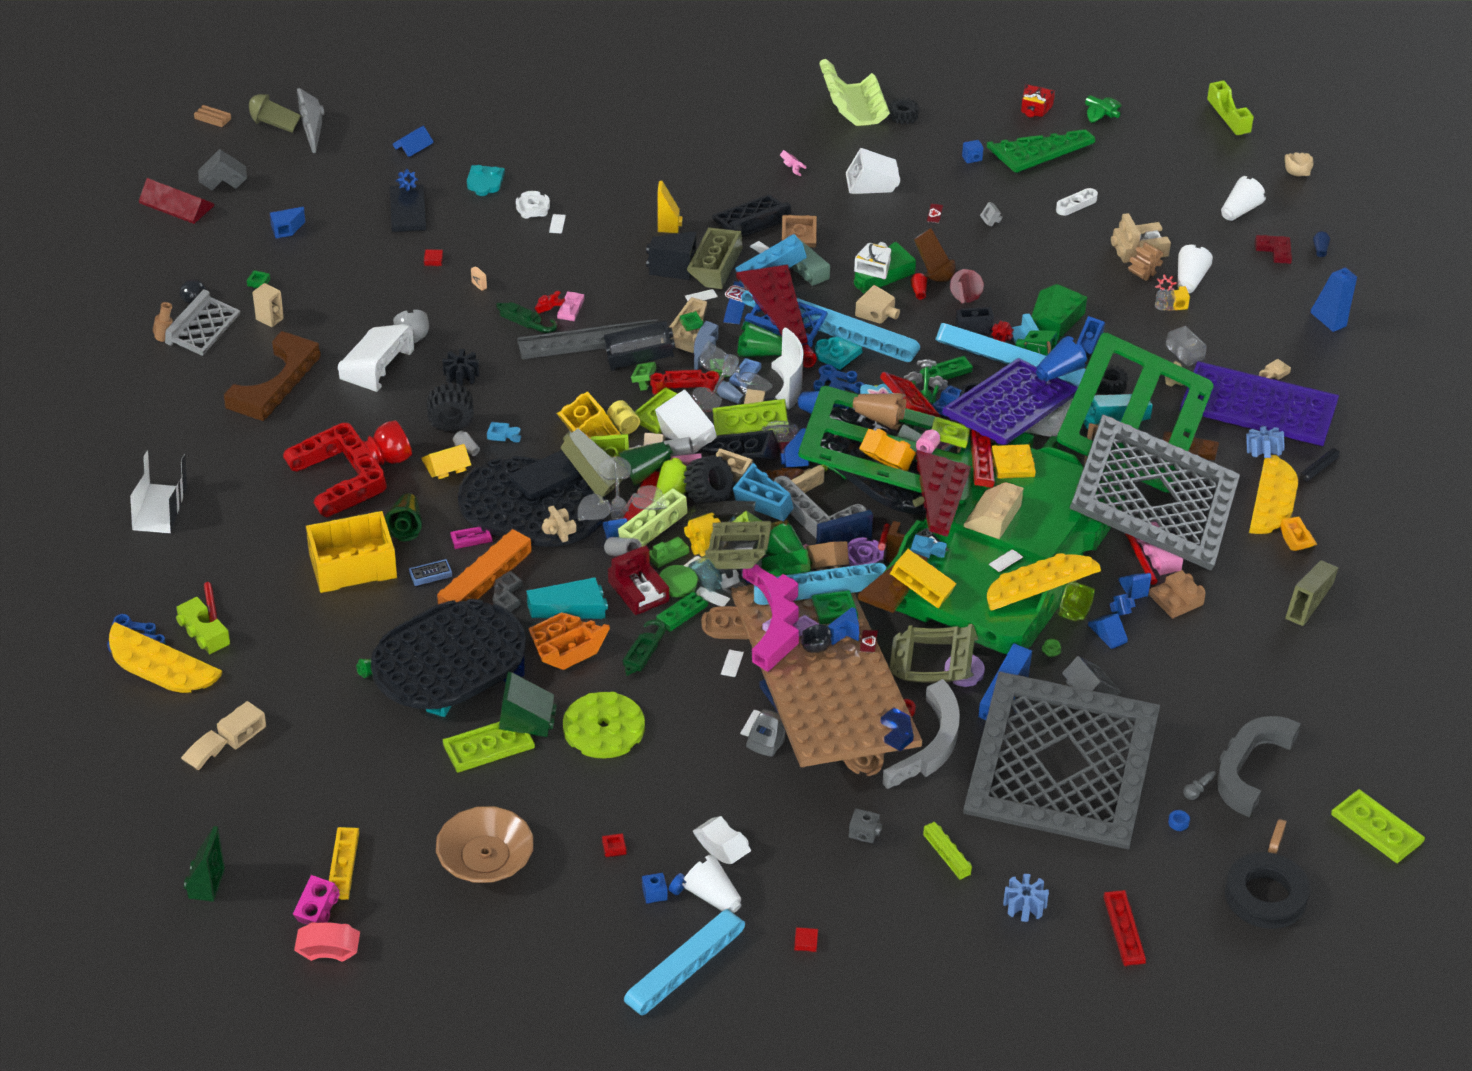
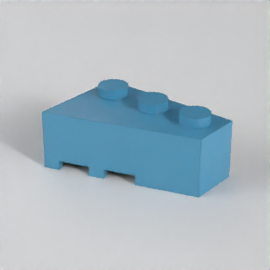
M754 463L751 464L733 487L737 504L783 522L794 509L790 493L776 481L773 482L768 478V475L765 472L762 473Z

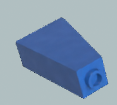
M1346 267L1330 275L1310 312L1332 332L1347 326L1357 276Z
M1013 644L998 672L1029 678L1032 651ZM998 672L980 702L978 717L984 720L987 719Z

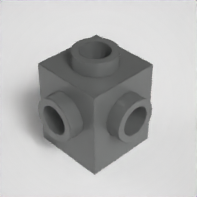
M855 808L849 826V838L873 844L876 836H880L882 824L879 823L880 814Z

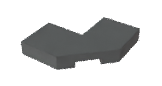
M511 571L497 578L494 585L493 605H500L511 612L521 605L520 600L512 592L522 587L523 581Z

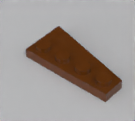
M917 554L920 558L928 562L927 557ZM892 565L858 593V600L894 613L910 588L890 574L894 567Z

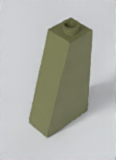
M579 428L574 432L569 431L564 436V443L560 448L599 499L605 497L621 484L628 472Z
M1320 560L1295 586L1285 619L1304 626L1334 584L1338 567Z

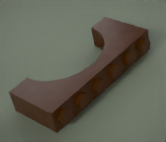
M281 331L272 341L274 355L286 363L284 369L276 377L262 384L252 386L233 384L224 394L225 408L264 421L268 415H271L275 407L282 402L283 398L291 392L292 388L300 382L301 378L311 369L313 364L320 359L319 343Z

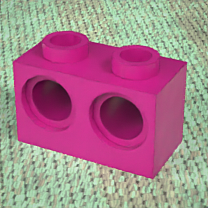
M311 875L293 912L294 917L298 922L307 925L312 922L327 923L330 918V910L339 899L340 890L335 883ZM327 890L324 896L319 897L321 891ZM313 910H318L314 916H309Z

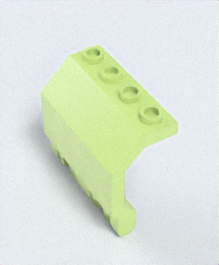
M827 59L820 61V67L828 90L831 92L830 96L833 103L837 106L839 112L854 125L878 124L890 114L878 80L873 73L861 83L846 84L837 76L835 67Z

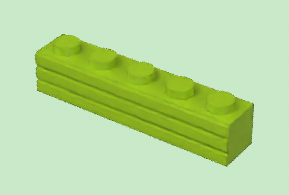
M936 822L924 826V837L930 842L960 880L971 875V863L967 862L963 853L959 852L957 846L950 841L949 836L945 835L941 826H938Z

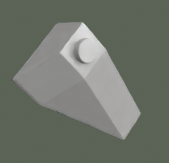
M299 88L297 89L301 121L312 153H316L322 126V115H324L323 105L319 104L317 98Z

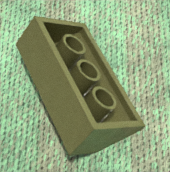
M708 227L687 271L705 287L722 289L743 249L741 231Z

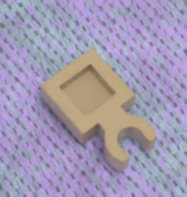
M1276 359L1266 365L1265 369L1259 372V376L1279 380L1290 373L1291 367Z

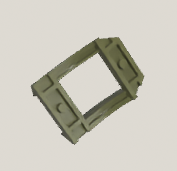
M771 521L713 523L710 545L705 554L716 569L753 568L767 552ZM759 540L757 549L722 550L723 541Z
M968 624V627L963 628L956 626L936 629L908 626L907 631L903 634L900 632L893 638L889 667L892 675L905 681L936 683L942 679L945 682L968 679L974 676L971 672L974 641L978 640L974 625ZM914 642L940 645L952 644L949 671H910Z

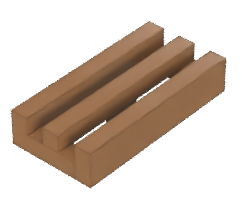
M202 105L201 109L199 108L198 112L194 113L195 119L219 127H223L231 120L230 113Z

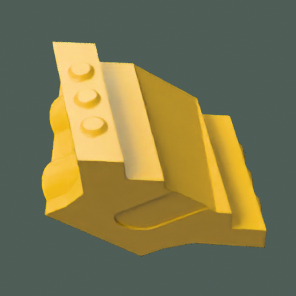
M588 391L579 395L574 402L564 406L560 412L556 413L571 432L579 428L590 439L592 436L621 435L604 409Z

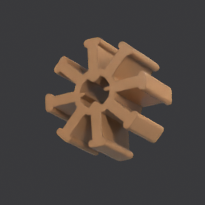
M1144 242L1142 248L1138 246L1135 249L1137 256L1130 257L1129 262L1133 264L1128 267V270L1147 281L1150 275L1154 276L1157 273L1155 267L1162 265L1163 261L1160 258L1164 256V252L1148 242Z

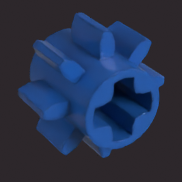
M406 169L404 174L402 172L398 173L400 178L396 182H399V188L404 187L406 191L410 190V186L415 188L414 182L418 180L414 176L415 172L410 173Z
M1128 594L1113 597L1114 602L1110 603L1111 611H1117L1119 616L1132 613L1131 608L1136 607L1134 598H1128Z

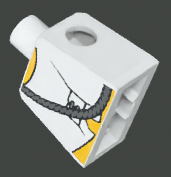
M880 242L878 245L868 243L855 257L854 271L886 279L891 261V249L884 242Z

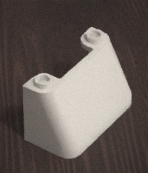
M400 324L370 329L343 361L339 362V378L377 392L382 387L379 379L381 376L384 377L386 375L385 367L399 352L410 355L414 351L412 327Z

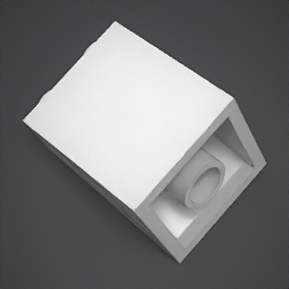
M860 148L846 171L849 193L893 192L900 183L895 159Z
M686 390L681 391L655 409L662 434L669 440L691 437L693 454L717 438L714 425Z

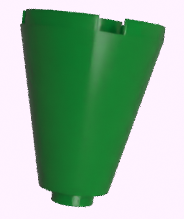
M744 321L741 328L744 332L739 336L738 356H782V336Z
M784 523L779 524L770 531L769 545L766 552L768 556L804 549L796 532L789 523L787 525ZM809 558L810 568H812V567H811L812 561H811V559Z

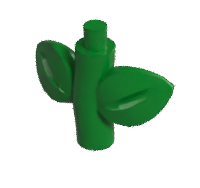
M1090 95L1085 101V105L1089 107L1087 116L1091 123L1100 120L1104 115L1110 118H1118L1120 116V112L1117 109L1122 104L1114 98L1106 97L1102 100Z

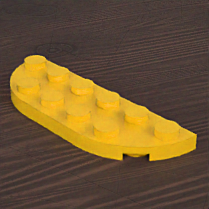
M1271 455V458L1264 459L1249 533H1272L1274 529L1281 527L1282 519H1288L1292 516L1298 487V477L1294 469L1277 455Z
M1059 553L1054 557L1001 574L988 589L987 601L989 609L992 611L1100 572V564L1089 556Z
M114 622L111 627L109 647L114 660L128 672L174 692L190 693L191 690L209 687L222 676V670Z

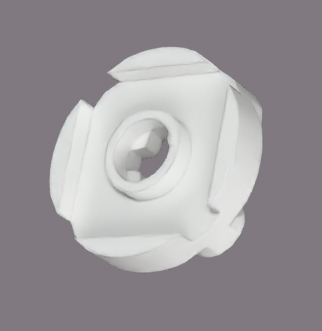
M527 191L522 193L519 199L517 197L516 209L521 214V217L529 218L546 216L548 214L550 200L546 194L543 196L538 191Z

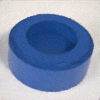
M1175 810L1170 813L1168 824L1172 829L1183 831L1189 827L1190 816L1186 812Z
M679 873L669 886V891L674 895H679L685 888L682 883H687L684 880L685 875Z

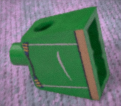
M1031 330L1025 339H1017L1016 346L1047 356L1058 344L1057 331Z

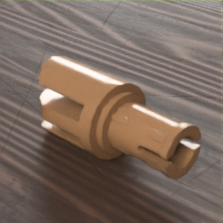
M168 302L161 303L160 314L155 317L153 333L160 342L165 341L166 329L173 322L170 317L172 304Z

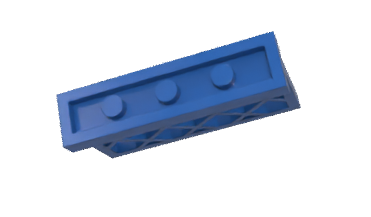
M798 302L799 309L801 308L806 312L801 314V317H808L809 322L804 324V328L812 326L813 329L811 334L806 333L807 343L804 344L812 347V341L828 313L825 310ZM756 303L751 313H747L745 321L782 336L777 326L772 324L768 315L762 317L755 316L757 312L762 311ZM814 314L821 315L819 319L814 321L810 317Z

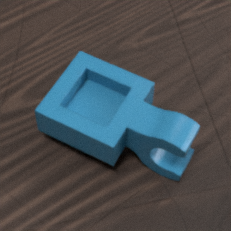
M491 422L487 432V439L506 441V438H509L513 442H520V428H510L508 423Z
M915 535L911 551L930 558L931 554L944 558L947 544L944 542L934 544V539Z

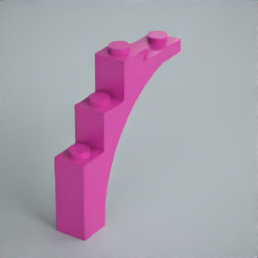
M756 564L753 568L742 569V575L744 579L762 591L771 608L772 619L763 638L752 648V662L768 672L799 644V630L793 626L799 620V607L793 602L798 597V583L784 574L776 578L775 575L768 573Z

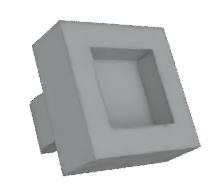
M988 202L980 214L981 218L989 226H993L995 222L1000 223L1003 218L1000 215L1001 212L991 202Z

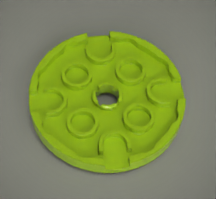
M616 692L589 693L573 702L566 710L563 718V733L568 744L572 748L575 747L582 751L583 755L593 758H613L628 753L631 747L636 743L639 744L645 731V719L641 708L630 698ZM603 721H605V723H607L608 726L602 727L600 726V724H602Z

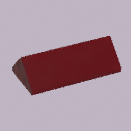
M149 178L146 179L139 198L140 204L193 224L214 207L212 202Z

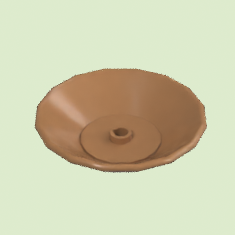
M496 806L474 807L459 812L443 825L436 838V854L442 867L455 877L473 883H493L511 877L526 865L533 852L534 836L527 822L512 811Z

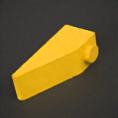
M659 181L658 232L678 233L679 226H682L683 216H679L680 209L663 181Z

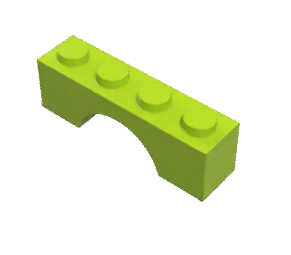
M1224 80L1210 83L1207 100L1236 135L1250 133L1254 118L1251 112L1246 107L1240 109L1235 107L1231 88Z

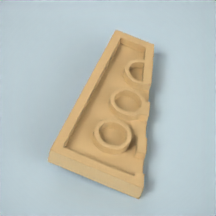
M691 297L670 325L673 330L676 348L694 353L695 339L700 328L686 331L680 322V315L696 311L703 321L707 309V301Z

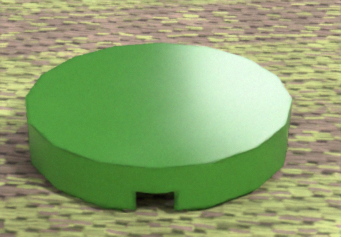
M683 565L669 566L662 570L659 575L669 587V596L685 597L686 594L694 592L697 588V575L689 567Z

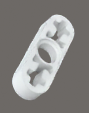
M1087 188L1057 202L1056 212L1059 215L1065 216L1092 205L1097 201L1098 192L1095 189Z

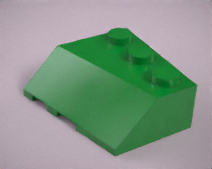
M1055 284L1040 291L1031 317L1039 331H1057V340L1059 341L1085 314L1087 297Z

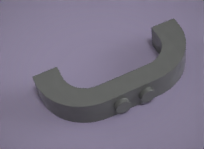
M1279 716L1259 717L1246 723L1236 737L1230 739L1228 750H1224L1219 760L1221 764L1217 778L1219 794L1229 807L1238 813L1251 817L1259 803L1261 790L1243 782L1238 776L1240 769L1251 751L1260 744L1270 743L1291 750L1298 738L1301 723Z

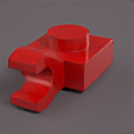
M555 291L554 294L549 296L543 295L538 299L534 309L537 313L551 310L553 306H561L565 298H558L561 293L560 291Z

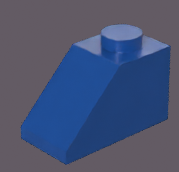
M806 428L800 429L783 449V453H780L781 464H784V468L809 466L808 460L802 459L798 455Z

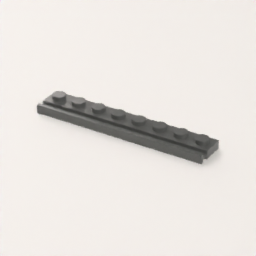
M657 319L518 337L517 343L522 359L604 349L607 347L604 335L657 323Z

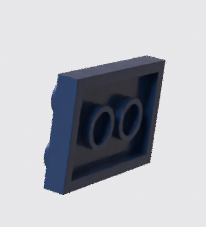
M866 510L817 524L816 545L829 542H847L848 545L850 541L862 537L871 541L873 513L871 510Z

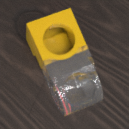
M1186 286L1172 291L1159 290L1156 293L1155 307L1159 310L1168 311L1188 309L1190 296Z

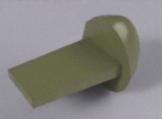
M258 94L249 100V112L256 124L263 121L293 133L301 118V115L270 101L269 94Z

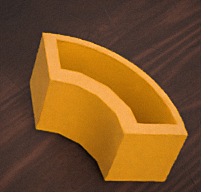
M868 429L859 448L871 458L887 466L908 471L916 454L910 448L911 445L904 441L898 442L888 437L887 433L881 429H876V431Z

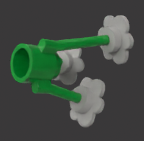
M919 360L917 365L924 369V390L920 392L932 405L936 401L938 390L946 389L948 381L943 380L941 376H935V378L930 377L928 383L929 369L932 366H937V363L931 360ZM915 371L904 376V379L912 381L916 387L918 383L923 381L922 374ZM928 384L934 388L933 395L928 390Z

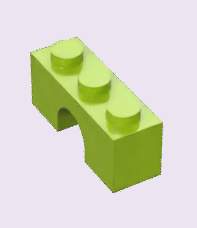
M198 597L176 607L178 614L176 619L179 625L184 626L191 638L194 637L199 647L205 649L209 655L230 644L228 630L218 619L207 623L209 622L208 609Z

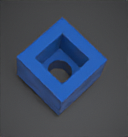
M979 140L963 143L962 157L966 163L982 161L983 146Z
M663 873L642 876V889L646 904L667 900V886Z

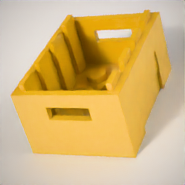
M383 511L306 526L309 555L320 593L377 580L379 582L397 578L395 550Z

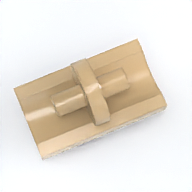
M554 506L548 507L551 514L549 519L546 518L544 520L542 530L545 534L554 535L557 533L562 542L568 541V535L576 532V523L574 520L568 521L569 515L565 508L556 510Z

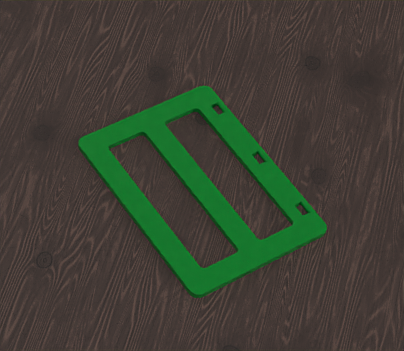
M1102 333L1057 434V441L1072 450L1088 456L1093 441L1081 436L1079 431L1113 353H1116L1143 367L1121 422L1138 430L1160 375H1164L1189 387L1188 394L1168 442L1185 451H1189L1213 389L1212 381L1116 336ZM1198 395L1204 396L1203 401L1197 398ZM1184 431L1190 433L1188 438L1183 436ZM1117 443L1120 449L1125 448L1122 443ZM1125 452V453H1124V455H1125L1127 458H1129V457H1128V453H1129V452ZM1113 454L1116 460L1122 459L1119 454ZM1136 461L1130 462L1133 467H1139ZM1125 463L1120 464L1123 469L1128 468ZM1168 466L1171 470L1177 471L1174 466ZM1163 467L1158 468L1161 473H1166ZM1148 469L1151 475L1156 474L1153 469ZM1137 471L1141 477L1146 476L1143 471ZM1132 472L1127 473V475L1136 478ZM1170 476L1165 477L1168 482H1174ZM1160 478L1141 481L1165 493H1170Z
M822 386L799 448V457L922 493L919 480L920 475L820 446L825 432L863 442L868 431L867 428L830 417L834 404L853 408V400L855 397H858V394L830 386ZM906 408L903 420L900 419L899 421L931 430L935 416ZM970 432L966 448L961 447L959 454L935 448L932 455L945 457L949 460L971 466L959 504L966 503L973 478ZM887 434L888 437L898 442L904 441L911 445L910 448L916 452V442Z

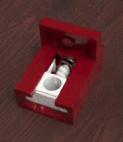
M646 545L612 559V567L608 568V582L634 615L669 602V587L650 565V554Z

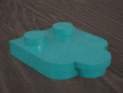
M472 165L467 178V188L475 191L479 196L499 191L505 175V168Z
M832 337L828 340L821 339L815 345L817 360L832 365L839 370L863 353L861 346L841 337Z

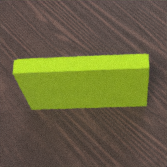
M665 387L637 409L635 413L640 418L639 425L655 434H661L655 409L676 396L677 393Z

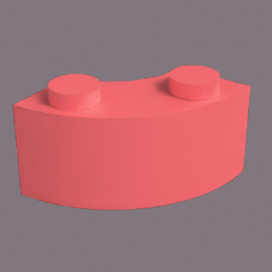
M312 922L298 929L294 951L311 961L317 958H333L343 962L357 953L360 931L352 928L349 924Z

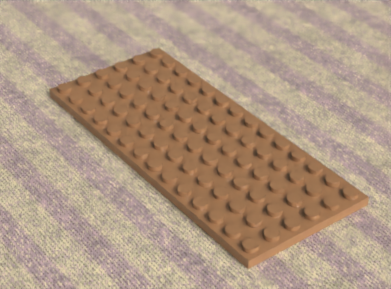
M754 584L738 586L737 588L733 587L731 588L732 598L738 608V613L752 648H754L766 633L763 630V623L772 618L770 605L755 603ZM851 593L858 611L859 641L845 636L836 644H830L828 649L823 652L810 653L802 646L801 638L803 636H799V644L771 670L767 672L761 668L800 767L922 746L920 734L877 641L875 653L859 652L863 630H871L855 593ZM811 598L793 601L799 607V617L806 615L819 623Z

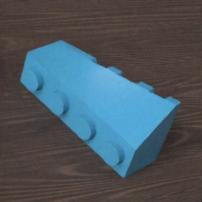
M792 234L735 269L736 272L781 265H788L790 268L806 259L807 256L802 242L795 234Z

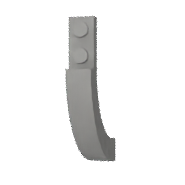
M944 679L928 686L926 690V702L936 713L940 724L936 737L923 750L883 770L882 784L887 789L894 785H899L910 777L916 776L919 772L927 777L940 768L952 754L958 738L960 714L956 697Z

